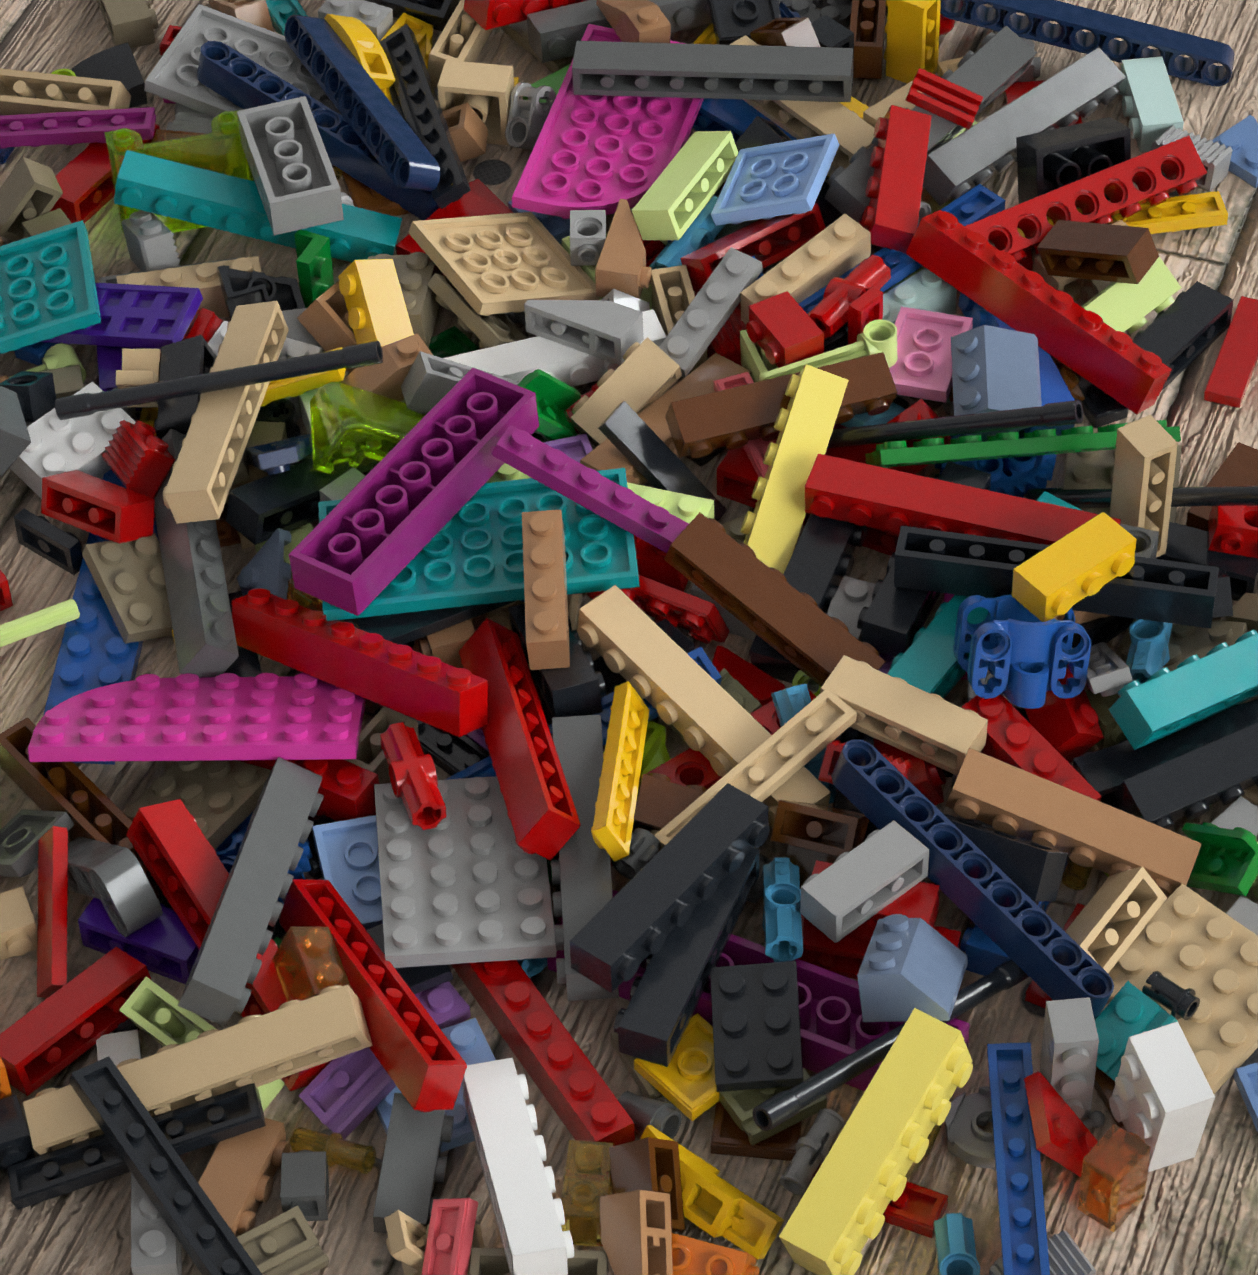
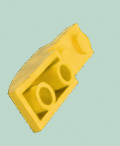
M327 14L324 19L393 105L389 88L395 82V78L387 56L373 32L357 18Z
M652 1125L646 1126L640 1138L650 1137L674 1141ZM678 1143L684 1217L712 1237H724L757 1260L765 1258L784 1219L719 1177L720 1170Z

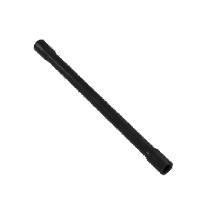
M379 341L346 346L340 350L100 393H83L61 397L55 400V410L60 420L89 416L100 411L308 374L383 363V350Z
M1079 400L1048 403L1043 406L833 429L827 449L1043 425L1052 427L1079 424L1083 421V407Z
M1258 486L1173 487L1171 507L1258 505ZM1029 488L1025 495L1026 499L1037 501L1043 492L1046 491L1077 508H1110L1112 489Z
M1011 958L996 966L989 974L959 990L950 1020L942 1022H950L1002 990L1012 988L1029 978V976ZM905 1023L790 1090L782 1091L756 1106L752 1112L756 1125L763 1131H769L795 1116L800 1109L882 1062Z

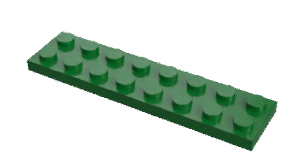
M1157 420L1176 442L1181 441L1180 426L1167 427V420ZM1127 423L1097 427L1098 433H1093V426L1072 427L1061 430L1060 436H1056V429L1035 430L1024 433V438L1019 439V432L997 433L996 435L987 436V441L982 442L981 435L959 436L958 438L950 439V444L944 445V438H930L913 442V447L907 448L906 441L884 442L883 444L876 445V451L865 454L866 464L890 468L947 463L948 461L965 462L1115 450L1117 429Z

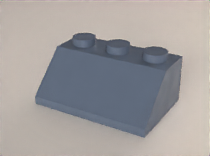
M982 325L951 337L954 416L1042 406L1038 338L1035 334ZM1025 428L969 433L965 435H981L982 442L987 441V436L996 435L997 433L1017 432Z
M893 914L886 916L884 919H878L857 974L863 1022L907 1021L914 1008L940 1021H949L968 964L967 955L921 918H908L906 915Z

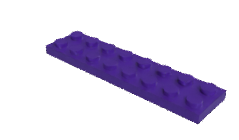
M95 282L101 323L41 342L161 349L162 346L182 341L203 297L199 288Z

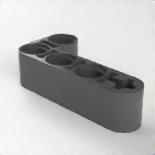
M77 837L68 843V891L100 899L110 920L121 935L128 937L162 916L163 911L159 900L139 861L129 849L84 837Z

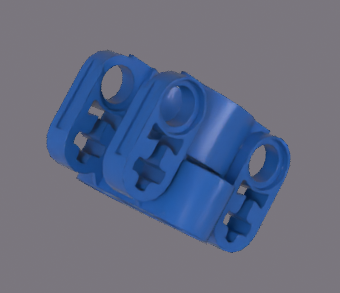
M974 595L966 598L960 604L957 612L953 652L961 668L967 671L968 681L976 695L981 698L990 699L1003 693L1012 704L1022 708L1034 709L1040 708L1045 704L1047 691H1053L1056 696L1064 699L1074 698L1083 691L1087 680L1091 639L1084 627L1075 623V615L1072 608L1065 613L1063 620L1053 618L1042 622L1013 598L1012 595H1003L997 598H985L984 596ZM978 607L988 610L987 617L981 623L971 624L967 621L971 610ZM1078 633L1081 635V641L1077 647L1072 649L1073 635ZM1069 663L1068 668L1074 678H1068L1066 684L1061 685L1058 679L1065 677L1066 665ZM988 669L994 677L989 678L988 684L983 685L980 679L986 677Z

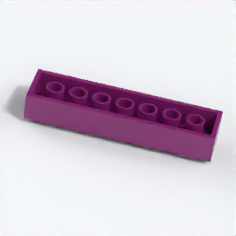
M472 368L289 553L295 588L359 616L504 464V462L491 454L509 425L511 424L531 435L537 430L539 419L535 392Z

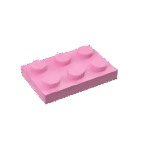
M901 307L894 324L897 328L898 359L895 365L889 368L898 392L897 395L946 403L953 385L951 337L973 329V318Z

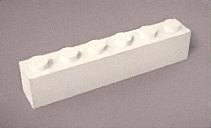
M513 1057L467 1065L462 1080L463 1099L511 1275H568L567 1259L574 1258L573 1240L570 1230L562 1231L561 1225H565L562 1201L560 1198L553 1199L552 1193L556 1192L554 1174L551 1166L544 1167L543 1161L547 1159L543 1136H535L534 1130L538 1129L534 1105H526L525 1100L529 1099L525 1074L517 1075Z

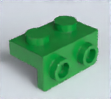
M300 229L294 234L297 253L296 263L301 296L305 308H308L319 296L334 285L329 237Z
M540 369L527 374L517 385L536 394L539 419L537 431L541 432L550 441L577 436L566 409L581 398L578 390Z
M1186 822L1182 831L1188 838L1202 843L1186 886L1246 896L1258 875V844L1256 836L1241 827H1235L1232 830L1220 828L1209 822H1203L1202 825Z

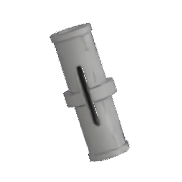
M827 1108L820 1109L806 1137H801L795 1145L796 1154L785 1173L780 1177V1183L785 1189L797 1195L806 1192L808 1184L819 1165L823 1163L828 1155V1150L838 1132L844 1126L845 1121L838 1113Z

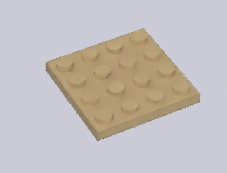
M532 212L412 221L409 234L478 315L490 316L509 312L521 313L525 311L524 304L527 300H599V296H596V284L580 266H571L569 253Z
M1182 883L1162 904L1108 973L1113 979L1114 990L1106 1006L1127 981L1141 992L1145 985L1151 988V985L1146 983V980L1155 971L1161 972L1163 976L1184 989L1192 988L1195 990V996L1200 999L1197 1011L1189 1020L1180 1018L1177 1021L1213 1094H1215L1234 1074L1235 1069L1239 1068L1258 1048V936ZM1156 1002L1159 1006H1161L1162 1009H1164L1167 1013L1171 1014L1172 1011L1168 1010L1167 1008Z

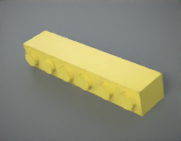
M807 364L799 375L792 374L785 395L791 398L787 409L781 408L774 429L780 432L776 444L770 442L763 459V464L769 466L765 478L759 476L755 484L752 498L757 500L754 512H747L740 533L746 534L743 543L755 552L756 558L769 568L772 567L779 570L782 574H784L794 552L806 515L805 484L818 453L825 455L849 381Z

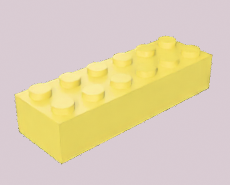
M914 1008L779 1235L794 1263L816 1275H854L862 1261V1254L860 1252L868 1238L873 1240L879 1234L885 1220L883 1215L891 1200H898L903 1193L907 1183L905 1175L913 1162L919 1163L928 1149L929 1139L927 1138L935 1124L940 1126L945 1121L951 1108L950 1098L956 1088L964 1087L973 1070L972 1059L960 1030Z

